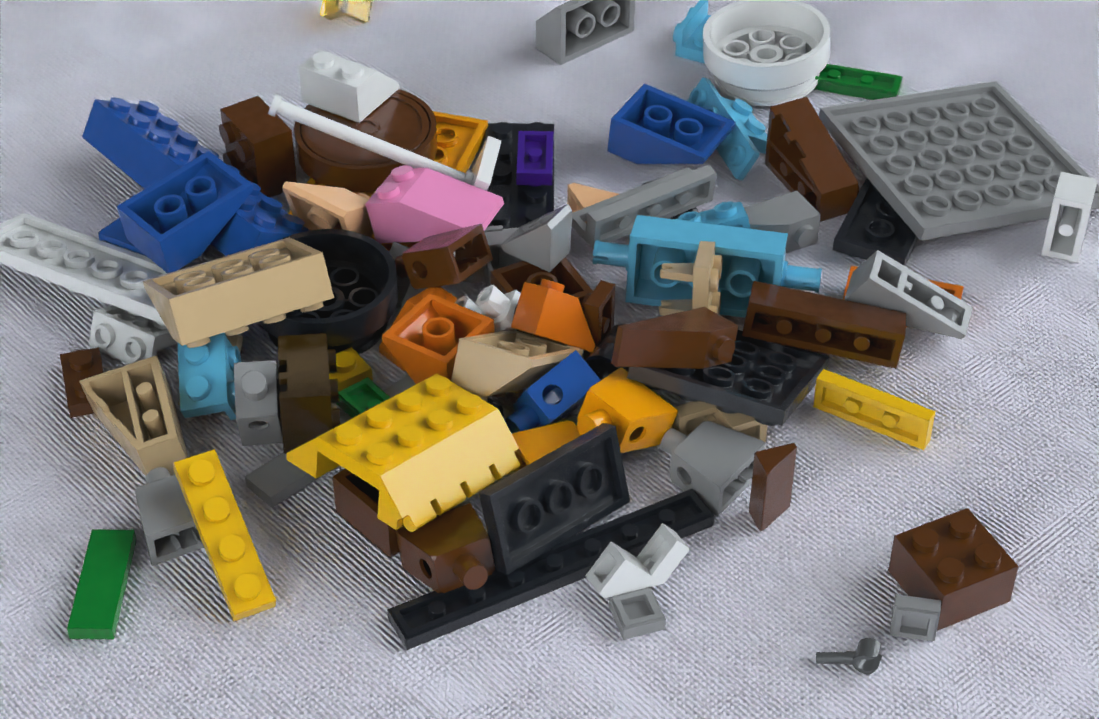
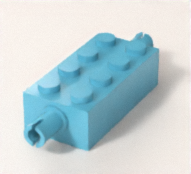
M643 215L636 216L630 234L629 245L596 240L593 249V256L595 257L592 260L593 264L626 267L627 286L625 302L659 307L661 306V300L692 299L693 282L660 278L662 264L695 263L700 241L715 242V255H722V272L718 292H721L720 315L743 318L746 316L753 281L819 293L822 268L816 269L788 265V261H785L788 233Z

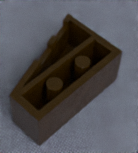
M326 333L278 336L279 400L284 454L340 425V410L331 409V403H339L337 379H329L330 373H337L335 349L327 350Z

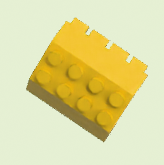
M438 373L286 454V460L314 478H318L338 466L347 469L379 490L377 518L395 530H398L404 524L405 528L410 532L419 529L435 519L437 515H442L465 501L466 497H472L493 484L495 480H500L520 467V463L514 453L519 447L499 409Z

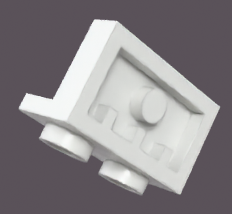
M116 306L94 310L89 346L91 348L99 347L100 352L127 364L156 356L157 351H163L165 347L177 344L166 326L160 325L156 321L140 315L130 314Z

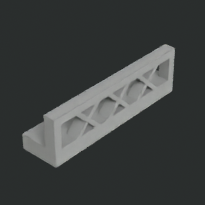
M710 165L694 171L689 167L573 212L572 227L592 249H594L596 240L610 243L631 234L637 215L668 219L712 201L717 172Z

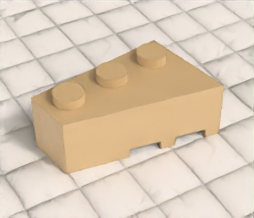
M157 355L79 381L94 414L145 476L151 470L158 467L166 468L171 476L175 474L173 470L174 462L188 458L172 390Z

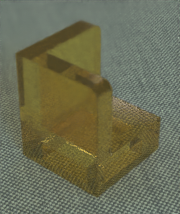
M323 0L320 16L332 20L345 15L361 23H367L370 20L373 0Z

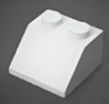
M322 50L316 52L299 66L302 102L358 123L400 89L399 82L383 73Z

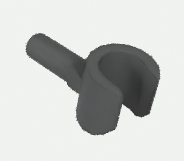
M864 638L859 641L856 651L816 652V664L853 665L860 673L872 674L879 667L882 655L879 654L881 643L873 638Z

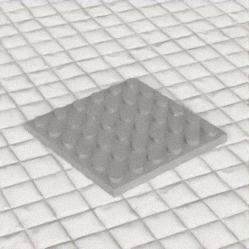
M996 81L820 108L819 118L827 131L921 241L1049 218L1060 173L1066 172L1090 177ZM1098 184L1096 186L1091 210L1099 209Z

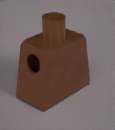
M478 224L424 238L404 251L402 255L397 256L395 264L397 275L400 278L409 277L413 288L423 289L461 283L492 261L493 257L483 226Z
M470 503L449 510L442 515H437L435 519L413 532L408 531L405 527L396 531L402 567L437 593H446L464 585L471 590L478 589L485 584L488 576L492 575L495 570L488 533Z

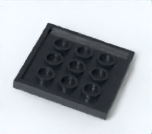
M737 330L735 350L731 362L704 369L629 367L627 378L641 382L651 390L664 389L677 393L681 399L686 401H703L715 405L718 410L725 413H741L754 417L758 423L763 425L782 426L815 386L816 379L823 369L827 370L830 357L797 347L742 336L743 331Z

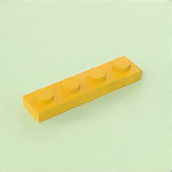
M215 449L174 462L173 470L233 621L274 608L276 606L275 596Z

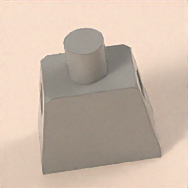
M270 360L234 363L236 421L242 445L283 443L279 400V366L277 362ZM254 421H265L268 423L263 426L250 425Z
M711 421L702 422L688 436L674 428H670L664 434L660 444L661 450L671 455L670 479L672 483L684 492L693 489L712 514L719 516L752 483L754 454L757 451L765 450L766 443L762 440Z
M163 467L151 470L146 475V484L139 486L135 494L151 565L154 566L204 548L176 475L171 476L169 471Z

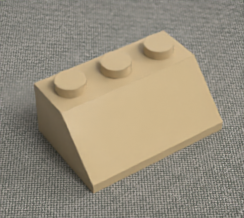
M516 330L464 337L459 339L451 382L479 396L484 401L488 400V396L505 397L506 392L522 393L524 388L530 387L575 350L582 356L583 349Z

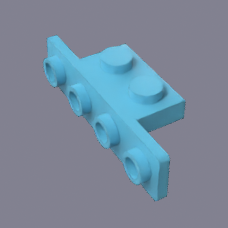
M703 77L696 88L692 90L687 101L736 122L735 128L716 150L735 179L742 181L758 159L760 153L766 154V127L752 114L753 109L748 103L741 99L733 101L720 96L710 79Z

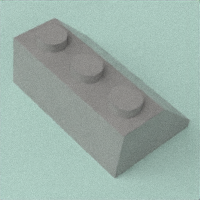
M571 0L559 5L536 20V49L559 65H562L634 31L635 0Z

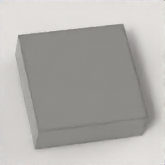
M651 587L609 597V609L623 640L665 630L666 618Z
M896 594L890 623V635L935 641L941 611V600Z

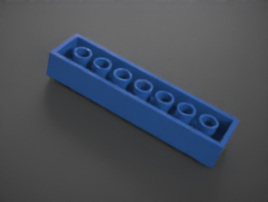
M112 97L110 101L95 99L82 135L83 139L144 189L207 151H210L219 158L218 153L204 148L198 143L199 139L196 136L181 130L178 127L179 123L163 116L158 112V106L147 101H139L138 104H133L116 97ZM228 165V166L231 167L233 170H235L237 173H240V171H239L237 168H235V167H233V166H231V165ZM249 181L253 184V192L211 242V245L225 256L310 230L304 226L305 222L301 218L288 214L282 209L283 205L279 201L265 196L260 192L261 187Z

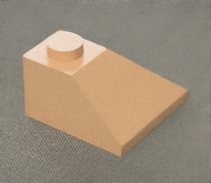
M288 181L282 186L292 214L301 218L305 222L304 226L309 230L341 229L357 232L368 237L373 235L374 232L365 205L371 198L364 193L355 194L345 188Z

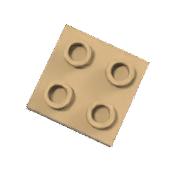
M700 241L695 263L662 264L660 278L693 282L692 299L661 300V306H659L660 315L665 316L701 307H706L720 315L721 292H718L722 272V255H715V242Z

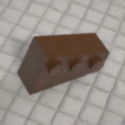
M803 97L770 107L765 165L790 192L798 191L821 214L820 222L848 214L859 193V183L809 99Z

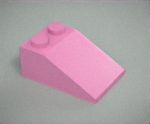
M403 165L391 171V174L377 188L365 205L376 241L379 243L420 242L429 236L482 224L485 231L504 205L503 197L432 169L412 168L410 165Z

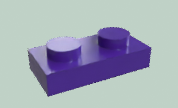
M554 131L518 132L516 185H552Z

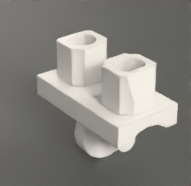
M491 285L479 293L476 303L467 296L457 299L455 303L494 319L495 333L516 330L511 328V324L521 293L514 290L503 294L496 286Z

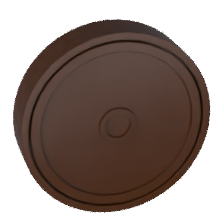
M398 89L360 123L310 104L304 108L433 161L436 157L437 128L435 115L423 100L406 91ZM295 122L294 133L299 165L308 176L325 186L345 188L351 192H374L391 174L393 169L404 165Z

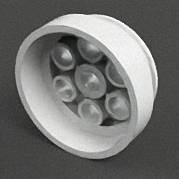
M740 0L719 9L706 21L703 28L704 62L709 71L714 75L715 84L720 92L734 101L735 99H741L753 106H775L800 99L808 95L817 86L818 79H815V77L820 76V72L829 61L830 24L819 10L798 0Z

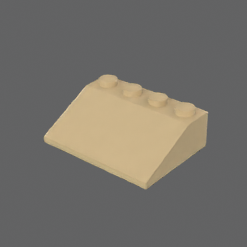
M290 237L143 281L144 288L171 337L180 345H186L187 348L203 346L211 341V336L224 332L226 336L244 333L249 329L248 325L263 321L264 324L282 321L286 318L285 313L300 309L301 312H310L320 309L324 306L323 301L334 298L323 252Z

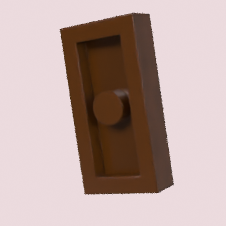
M603 280L599 282L592 293L585 295L581 305L595 343V348L614 326L616 284ZM584 351L583 359L586 360L591 352Z
M99 347L60 354L70 418L94 414L79 381L104 373Z

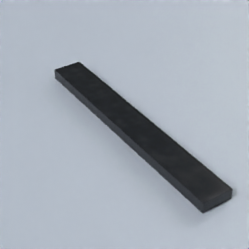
M690 489L576 534L508 575L496 571L495 568L492 575L488 576L485 584L478 589L471 590L464 585L446 593L433 591L387 609L388 620L405 648L409 650L586 578L585 575L610 542L637 557L662 523L674 530L682 539L712 527L714 515L695 491Z

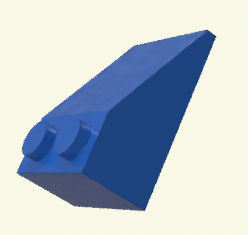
M644 83L611 118L607 151L635 164H704L735 128L736 122Z
M207 151L116 207L127 240L168 274L181 269L200 257L253 192L254 188L252 183L213 153Z

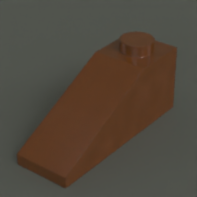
M706 307L620 325L617 328L611 363L617 367L704 369L731 362L735 350L738 325Z

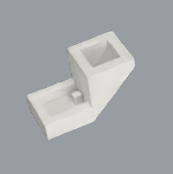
M662 523L637 557L610 542L585 576L597 593L604 598L661 585L666 582L690 548L674 530Z

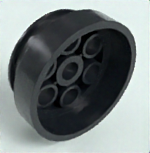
M317 229L288 236L323 252L334 298L323 301L324 306L314 311L301 312L298 309L285 313L286 318L276 323L264 324L263 321H259L258 323L268 332L270 340L278 348V336L326 333L327 350L335 349L336 353L352 347L360 355L372 348L385 333L388 320L394 313L398 302L397 270L392 255L376 240L353 231Z

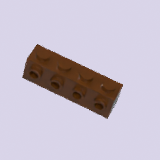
M753 281L742 336L896 369L906 334V313Z

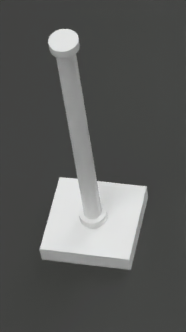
M275 94L268 112L271 116L275 117L276 114H279L404 165H410L412 168H429L486 191L490 186L501 140L488 136L472 171L467 170L466 173H463L281 100V95Z

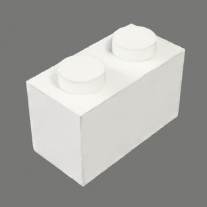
M1066 172L1060 173L1041 255L1078 263L1098 179Z

